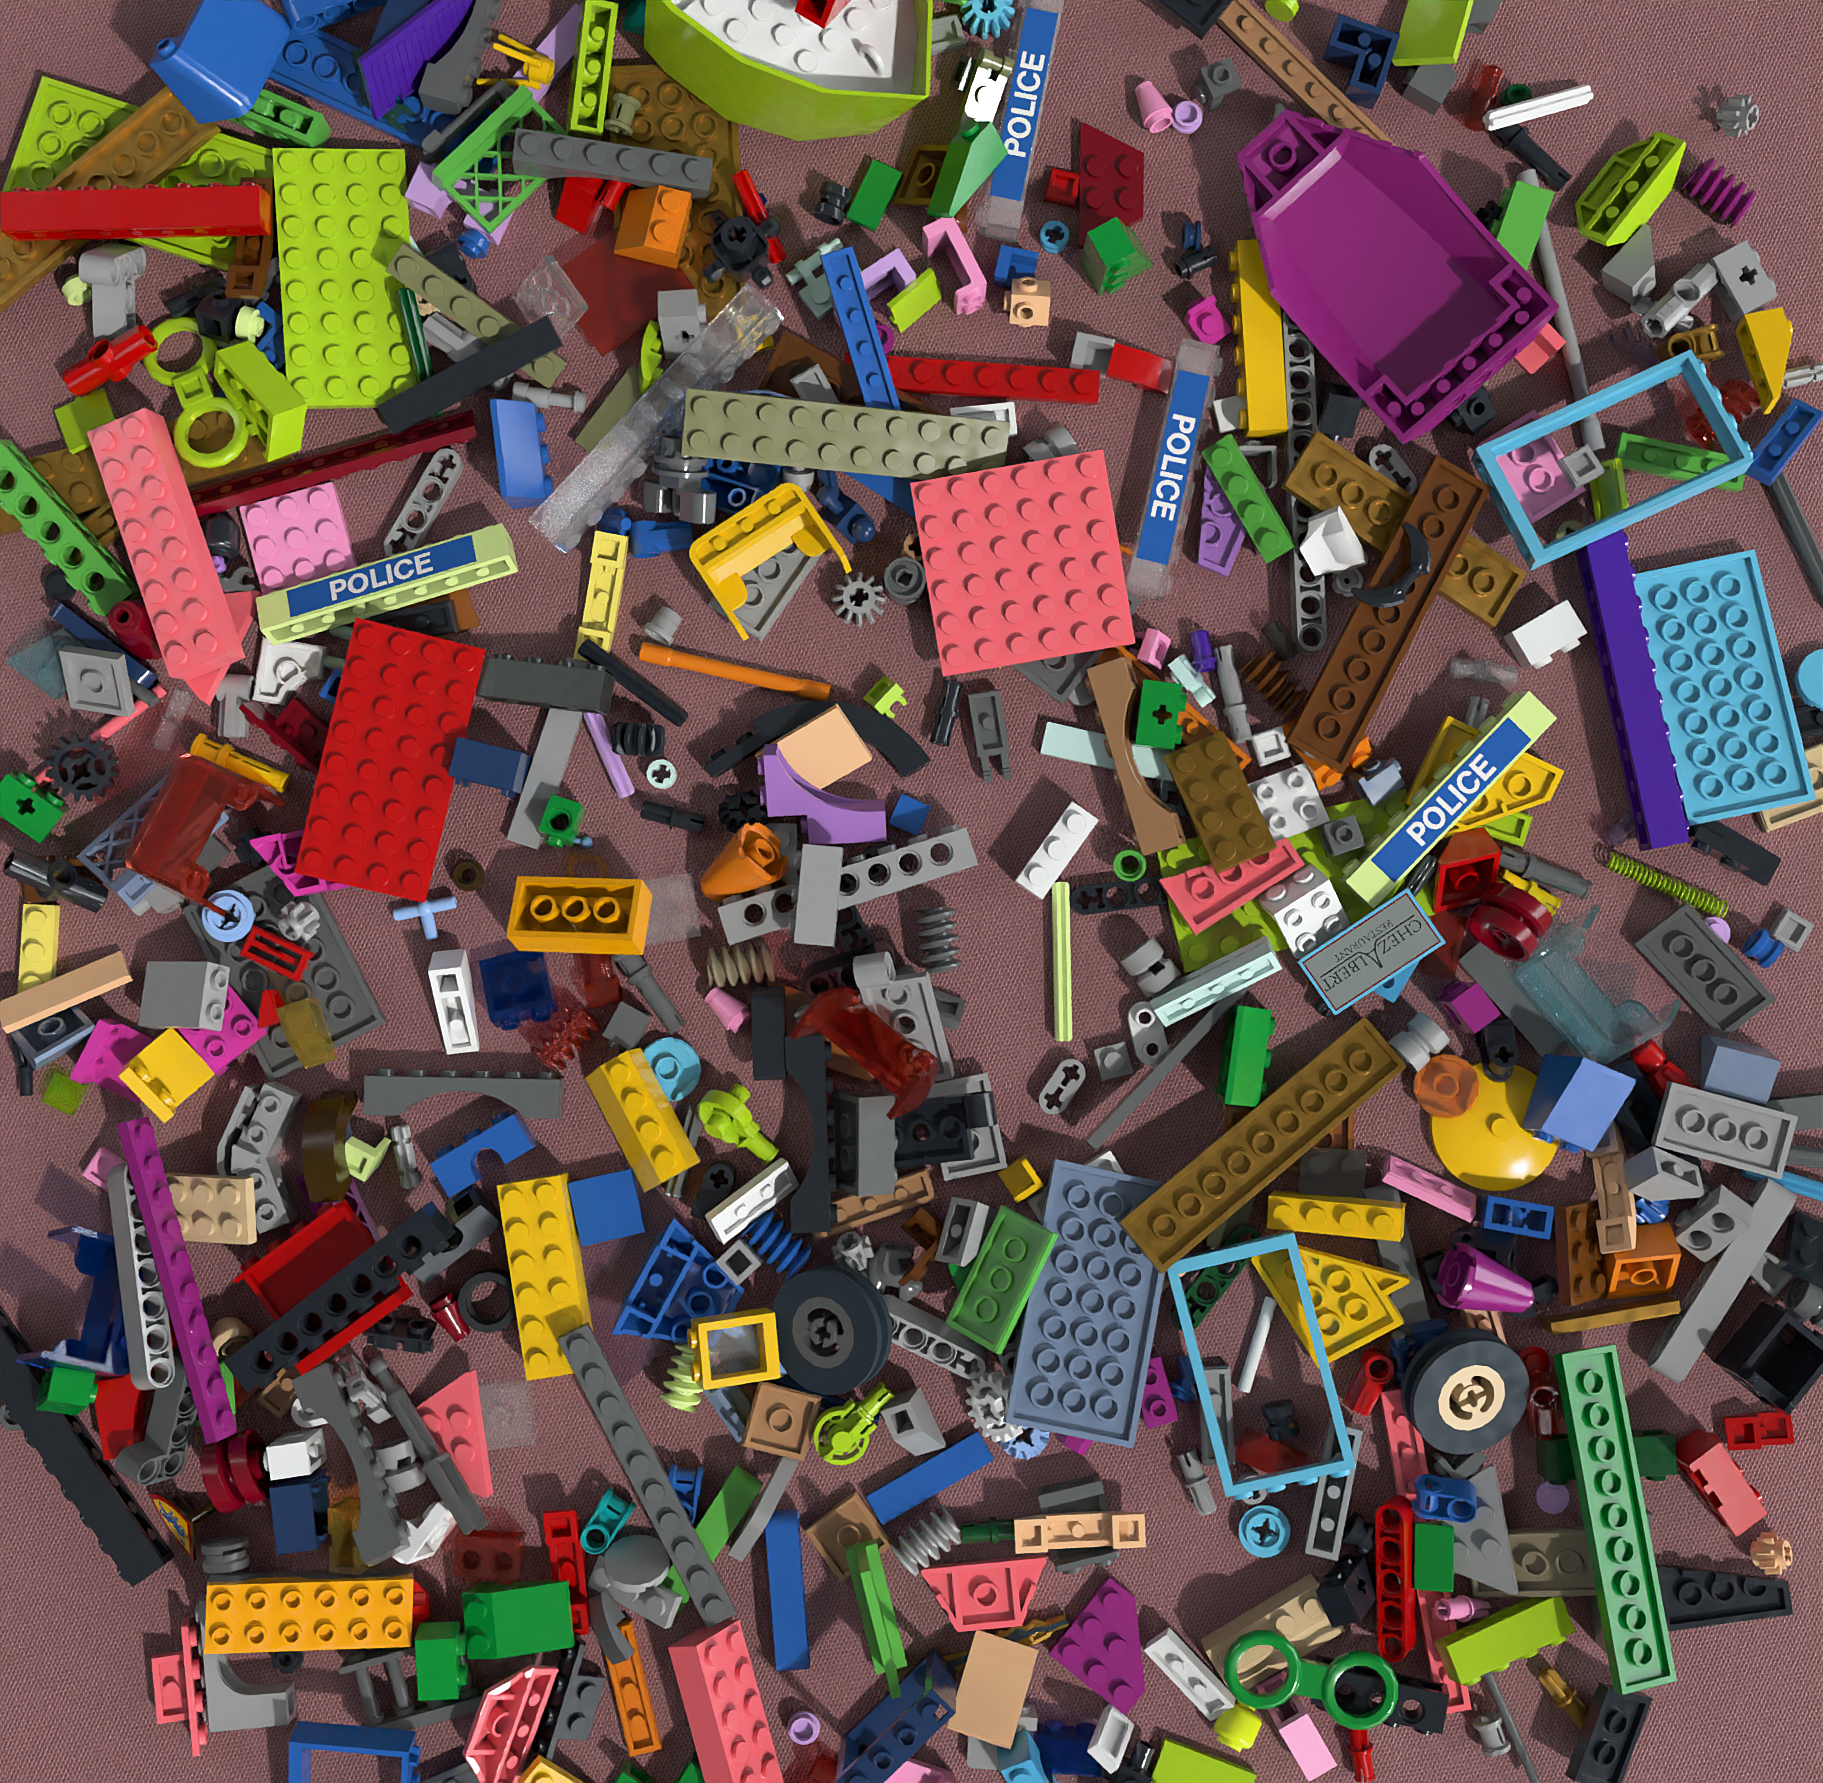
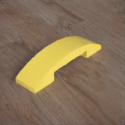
M595 531L590 560L592 567L582 626L578 630L574 659L588 661L577 652L586 639H590L608 654L610 653L623 587L628 547L627 536Z

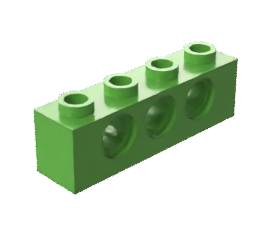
M264 89L261 90L254 106L246 114L237 118L227 119L292 148H324L331 132V128L323 114Z

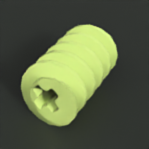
M677 1343L674 1347L682 1352V1355L671 1356L670 1360L676 1363L678 1368L667 1369V1373L674 1377V1381L663 1382V1385L670 1389V1393H661L659 1398L672 1407L688 1412H697L693 1405H698L701 1402V1397L697 1393L703 1392V1389L696 1384V1381H692L690 1374V1362L694 1361L693 1349L689 1348L688 1344ZM708 1347L709 1355L716 1353V1347ZM709 1357L710 1366H711L712 1363H713V1361H712V1359Z

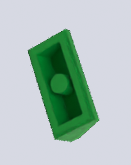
M1444 1521L1413 1522L1412 1588L1417 1590L1453 1592L1454 1527Z

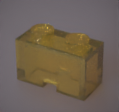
M344 1497L327 1508L328 1534H332V1545L329 1547L330 1573L360 1575L373 1566L364 1564L352 1534L359 1527L360 1497Z

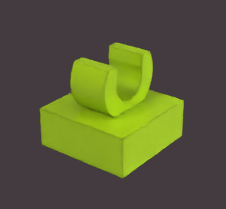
M885 675L862 698L874 710L890 718L895 717V714L890 710V706L895 701L903 706L907 704L905 698L901 696L904 691L897 683Z

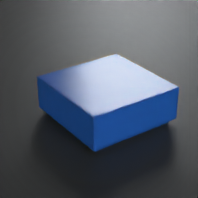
M901 794L889 824L919 836L931 806Z

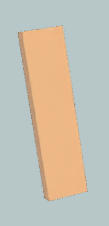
M121 951L0 1001L2 1028L8 1034L133 981L125 956Z

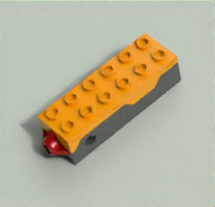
M414 1568L212 1573L207 1584L204 1654L411 1647L412 1634L419 1627V1623H423L429 1617V1593L414 1578Z

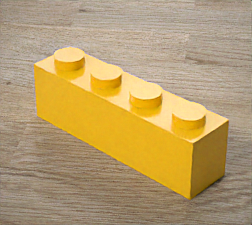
M1274 1190L1268 1199L1267 1228L1400 1242L1404 1235L1405 1202Z

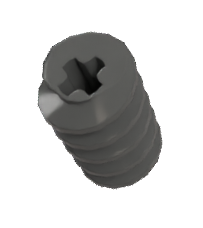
M949 907L915 910V912L925 914V916L916 920L918 925L926 926V929L918 933V937L928 939V942L919 946L920 950L929 952V955L921 958V963L931 965L925 971H928V974L954 971V968L962 965V960L952 958V956L961 950L960 947L951 945V942L959 939V935L949 932L950 929L957 926V922L948 920L947 917L956 913V910Z

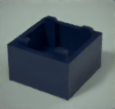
M458 737L448 775L456 778L455 784L462 785L463 782V787L469 788L472 782L502 790L501 795L515 799L516 793L522 794L532 757L522 752Z
M326 1468L316 1469L309 1475L280 1479L269 1488L277 1555L317 1550L330 1537L333 1530L337 1528V1523L332 1522L328 1491L331 1475H326Z

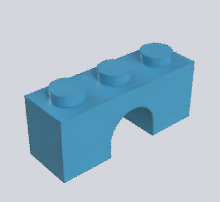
M1027 1729L1015 1733L1010 1750L997 1746L1000 1772L1007 1783H1059L1052 1771L1044 1773L1039 1749Z

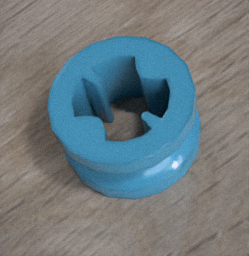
M1056 220L1046 223L1041 229L1039 239L1041 247L1046 252L1052 254L1063 251L1068 243V228L1065 224ZM1054 230L1060 232L1059 238L1063 237V240H1056L1055 244H1051L1049 242L1050 237L1045 236L1046 234H1052Z

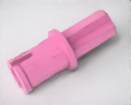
M1459 1595L1454 1599L1441 1598V1601L1437 1600L1434 1610L1436 1616L1442 1621L1457 1619L1460 1622H1469L1473 1618L1487 1617L1489 1615L1488 1609L1491 1608L1489 1602H1485L1483 1598H1469L1465 1595Z

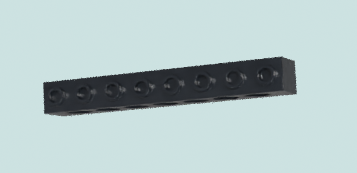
M431 1200L223 1363L247 1393L257 1385L263 1390L278 1378L275 1371L281 1367L287 1371L302 1360L299 1353L306 1347L312 1352L327 1340L323 1334L328 1330L332 1329L334 1333H337L351 1322L348 1317L350 1313L357 1310L361 1314L376 1301L372 1296L381 1290L386 1295L400 1284V1281L397 1279L399 1275L403 1272H406L409 1276L425 1264L422 1260L425 1255L431 1252L435 1257L448 1247L450 1243L447 1241V1238L456 1231ZM410 1236H415L419 1239L421 1248L413 1246ZM386 1255L391 1256L395 1260L396 1267H391L387 1263ZM361 1274L366 1275L370 1279L371 1287L363 1283ZM337 1294L345 1298L346 1305H342L338 1301ZM312 1313L320 1317L321 1324L314 1321ZM288 1332L295 1335L297 1343L290 1340ZM264 1351L271 1355L272 1362L265 1357Z

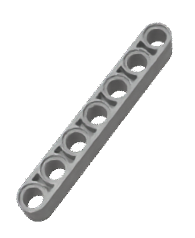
M126 1162L113 1166L110 1169L107 1183L131 1380L136 1388L150 1390L168 1386L174 1379L175 1366L167 1303L132 1178L131 1183L127 1179L129 1168ZM131 1203L135 1207V1215L131 1212ZM135 1236H137V1238H138V1240H139V1247H138V1248H137V1246L135 1245V1242H134V1241H135ZM139 1269H141L142 1272H143V1280H142V1281H141V1279L139 1278V1275H138V1274H139ZM143 1302H145L147 1305L146 1314L144 1313L142 1308ZM147 1335L151 1338L150 1347L147 1344ZM152 1368H153L154 1371H155V1378H154V1380L151 1378V1369H152Z
M1767 1176L1760 1179L1745 1201L1753 1207L1751 1227L1706 1263L1681 1303V1312L1674 1314L1652 1349L1647 1360L1648 1367L1676 1384L1685 1379L1796 1201L1795 1193Z

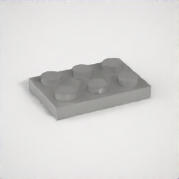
M988 1072L924 1085L927 1098L991 1091ZM999 1124L971 1129L975 1158L972 1160L941 1163L944 1181L1008 1168Z

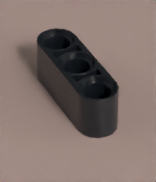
M876 942L811 964L805 973L806 994L813 1000L824 1001L858 990L854 975H846L842 972L846 968H853L855 956L888 951L896 970L895 953L892 946L885 942ZM824 978L827 982L823 985H816L812 980Z
M785 986L752 987L754 1081L787 1080L785 1059Z

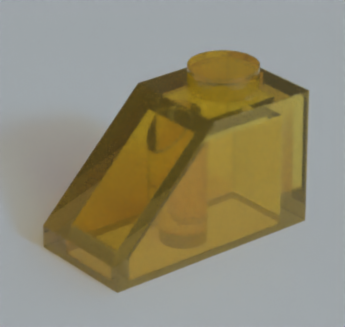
M317 997L306 998L276 1009L286 1040L305 1069L338 1059Z

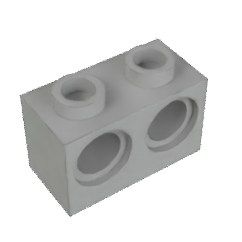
M1722 1184L1713 1192H1705V1195L1701 1196L1698 1200L1697 1205L1691 1210L1685 1209L1675 1220L1676 1241L1704 1263L1751 1227L1753 1207Z

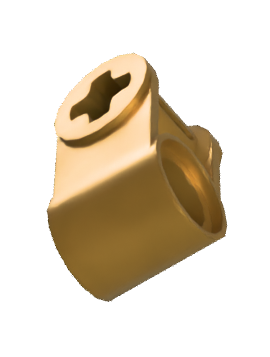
M1710 324L1673 335L1657 348V363L1660 364L1675 357L1671 346L1676 347L1680 354L1691 349L1695 357L1700 358L1704 364L1723 358L1725 354L1723 350H1720L1716 336L1717 324Z

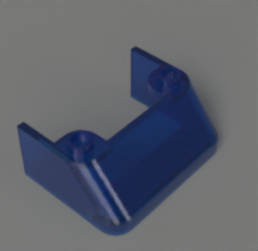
M75 1225L48 1231L47 1238L76 1245L74 1257L76 1268L84 1275L95 1277L80 1340L63 1339L54 1345L51 1352L42 1350L20 1354L17 1356L16 1362L46 1369L59 1367L91 1372L102 1376H123L129 1374L130 1367L114 1236ZM139 1269V1274H138V1275H139V1278H140L141 1281H142V1280H143V1272H142L141 1269ZM143 1302L142 1308L144 1313L146 1314L147 1305L145 1302Z

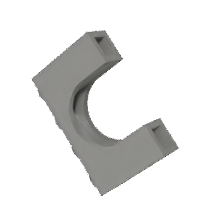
M206 1593L196 1605L195 1617L197 1623L201 1625L198 1651L204 1660V1668L201 1672V1685L203 1689H206L207 1701L204 1704V1719L209 1721V1732L289 1725L297 1714L294 1682L263 1685L250 1684L234 1674L228 1663L227 1653L204 1654Z

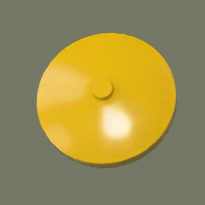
M1482 1062L1472 1064L1471 1066L1477 1072L1480 1082L1479 1098L1470 1111L1457 1118L1443 1119L1430 1114L1429 1134L1433 1149L1442 1165L1454 1177L1470 1186L1488 1191H1505L1518 1188L1529 1183L1545 1170L1553 1159L1559 1144L1555 1141H1552V1144L1535 1140L1532 1138L1533 1132L1521 1128L1537 1076L1527 1069L1515 1065L1510 1078L1505 1082L1498 1083L1489 1080L1484 1075Z

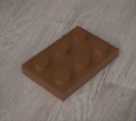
M1585 1199L1554 1206L1559 1305L1574 1306L1604 1297V1290L1606 1288V1279L1603 1275L1602 1266L1604 1254L1600 1251L1596 1224L1597 1220H1601L1598 1200Z

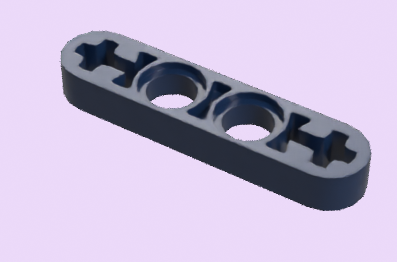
M57 600L49 610L48 614L93 649L124 654L128 676L142 686L149 689L159 675L154 670L130 654L119 643L66 603Z

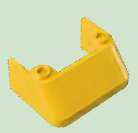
M794 483L779 485L695 540L689 550L692 563L743 641L749 637L733 611L745 603L748 596L747 588L740 577L792 543H795L801 553L810 557L818 556L830 549L845 573L848 574L852 571L846 554L802 489Z

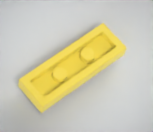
M23 904L18 994L56 978L60 906Z

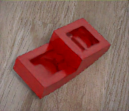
M1114 343L1106 377L1136 384L1138 389L1167 395L1175 363L1136 348Z
M1765 1410L1724 1417L1728 1451L1762 1449V1446L1795 1444L1791 1413L1787 1416L1778 1410Z

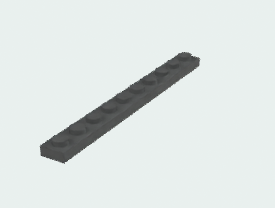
M586 1322L559 1336L557 1340L707 1629L735 1615L737 1609L589 1323Z

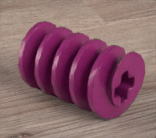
M1710 158L1692 173L1681 187V190L1691 184L1693 187L1689 196L1692 198L1701 192L1703 195L1699 204L1704 205L1711 200L1713 203L1709 212L1714 213L1720 208L1723 209L1719 220L1724 221L1730 216L1733 217L1729 227L1732 228L1753 204L1756 191L1750 190L1743 195L1746 184L1740 182L1733 187L1736 176L1730 174L1723 179L1726 168L1720 166L1713 171L1716 160Z

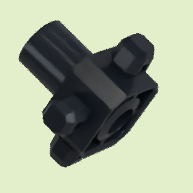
M719 209L709 214V225L714 231L710 247L715 260L710 259L701 269V273L709 284L715 283L723 278V273L726 272L733 282L745 283L751 278L757 287L762 290L770 287L774 280L772 273L767 267L771 256L767 239L772 240L779 233L781 227L773 216H768L759 221V226L756 227L749 217L736 216L729 219Z

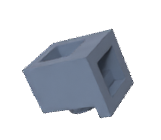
M1393 757L1388 760L1382 758L1372 760L1363 766V771L1359 774L1353 771L1347 774L1360 798L1365 799L1372 806H1376L1406 785L1400 776L1403 770Z

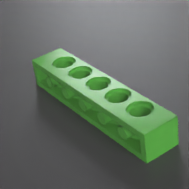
M0 439V507L9 515H14L21 523L20 529L22 532L42 546L44 549L42 553L45 558L53 565H58L65 572L64 578L68 584L75 590H81L88 598L86 602L91 610L100 616L108 617L110 609L116 603L135 599L141 594L137 583L109 551L98 542L94 534L12 441ZM9 472L15 478V484L11 489L5 481L6 475ZM31 497L36 500L38 505L34 514L28 509V501ZM54 522L60 528V535L57 539H54L50 533V527ZM76 547L82 553L80 564H76L72 558V552ZM97 573H100L105 580L104 587L101 590L94 583Z

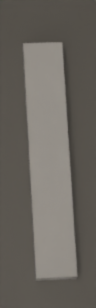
M570 657L566 659L567 662L575 664L574 668L585 669L586 664H589ZM558 709L549 710L506 840L539 850L543 837L539 833L538 828L551 794L556 796L558 794L583 718V712Z

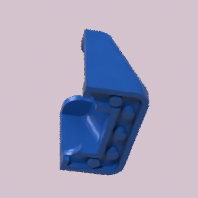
M200 0L182 35L174 38L165 37L156 44L155 53L149 65L199 124L237 118L246 114L254 106L290 35L291 27L281 14L261 0Z

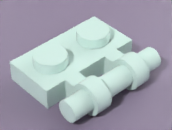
M837 237L828 244L824 242L818 246L816 253L805 261L799 260L794 264V269L785 275L792 286L801 279L805 282L807 286L800 290L798 294L817 321L833 310L831 305L833 299L825 273L816 279L812 271L822 265L821 255L844 248Z

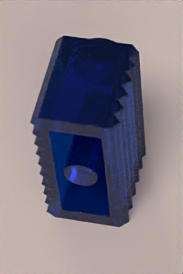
M1046 1720L1044 1724H1037L1035 1744L1039 1749L1044 1773L1101 1778V1764L1087 1752L1096 1725L1080 1722L1077 1723V1727L1066 1726L1063 1722L1057 1720Z

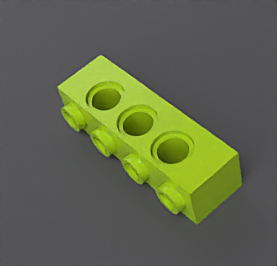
M583 0L580 4L565 131L572 137L597 141L602 137L618 3L605 0Z

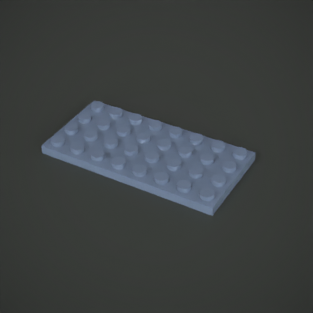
M1058 1159L1052 1160L1040 1225L1058 1234V1237L1024 1307L1003 1422L1134 1449L1165 1272L1160 1274L1118 1222L1160 1188L1164 1182Z

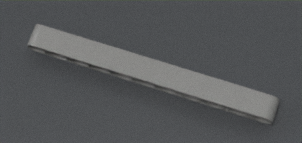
M1283 311L1281 314L1288 419V430L1283 436L1286 479L1301 454L1294 449L1293 443L1298 440L1303 441L1305 444L1308 443L1312 434L1317 431L1313 344L1298 326L1288 321V314ZM1293 345L1300 347L1304 354L1303 357L1292 356L1289 347ZM1293 377L1302 379L1305 388L1301 390L1294 388L1291 385L1290 379ZM1301 409L1304 411L1306 421L1300 422L1295 420L1292 416V410ZM1286 492L1287 530L1297 545L1288 551L1292 642L1297 652L1302 655H1311L1321 649L1327 639L1324 574L1314 576L1313 582H1305L1300 577V568L1310 569L1298 544V537L1307 535L1309 518H1303L1297 513V505L1304 503ZM1309 507V509H1310V511H1311V516H1310V517L1319 514V513H1317L1315 510H1313L1312 508ZM1307 599L1314 603V614L1310 615L1303 612L1301 609L1302 600ZM1305 631H1310L1316 636L1317 643L1314 647L1307 646L1303 642L1302 635Z

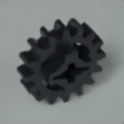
M76 731L72 732L70 741L61 736L58 741L60 747L52 745L49 752L53 756L46 757L45 764L52 767L46 771L45 776L55 778L51 785L52 789L61 786L63 788L61 796L65 798L69 793L74 794V802H78L81 795H85L88 802H92L94 793L103 798L106 795L104 786L113 789L115 781L111 777H118L120 772L119 769L112 767L119 763V757H110L114 749L113 745L104 748L102 746L104 737L100 736L96 741L91 740V732L88 731L84 738H79ZM79 747L86 748V750L74 751L72 749ZM98 755L102 758L104 762L105 771H103V767L98 765ZM87 758H90L88 762V768H85L82 772L80 771L79 774L75 776L77 772V766H80L83 762L87 760ZM60 763H62L61 766L66 768L67 770V779L61 772ZM89 782H90L91 784H93V785H89V786H79V784H84V783H89Z

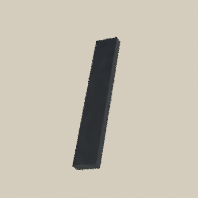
M546 315L378 405V408L392 434L397 435L563 347L564 344L550 317Z

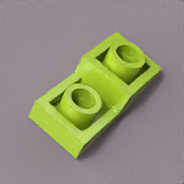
M652 320L649 321L645 331L639 362V388L641 395L644 397L648 396L652 386L655 388L659 386L664 370L660 369L662 357L660 351L663 346L662 338H660V325Z

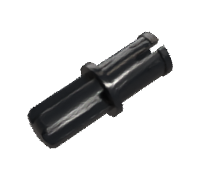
M220 274L198 286L193 284L191 285L193 289L166 302L167 308L174 318H179L195 310L200 300L205 298L213 287L226 290L227 281L223 274Z
M647 800L643 802L640 811L642 819L668 825L671 830L675 827L695 832L701 835L706 817L704 814L701 815L678 809V805L670 807Z

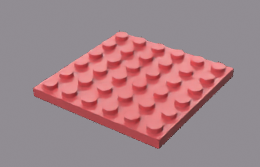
M1103 449L910 483L943 677L1135 644Z

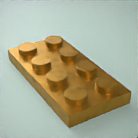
M1224 731L1163 757L1216 875L1276 850L1277 845Z

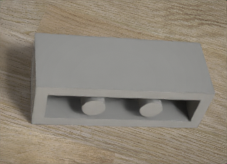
M803 844L802 851L796 850L795 870H800L799 884L793 883L791 903H797L796 916H790L788 936H794V943L834 947L843 847Z

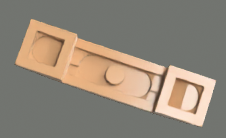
M1613 1119L1594 1151H1586V1156L1592 1158L1601 1216V1220H1597L1596 1224L1602 1254L1635 1249L1636 1244L1634 1193L1629 1192L1625 1184L1623 1163L1628 1159L1619 1128Z
M1087 1511L1014 1519L1015 1554L1048 1552V1549L1112 1546L1113 1549L1146 1547L1145 1514L1142 1512Z

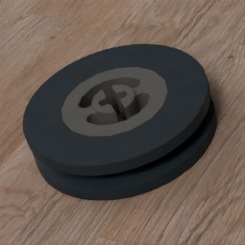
M830 1264L798 1274L780 1289L773 1303L772 1311L775 1312L779 1361L790 1377L810 1391L825 1395H836L852 1390L877 1375L884 1366L890 1352L892 1324L886 1303L870 1280L852 1268ZM822 1308L828 1309L832 1313L824 1316L822 1314ZM837 1343L840 1349H832L830 1346Z

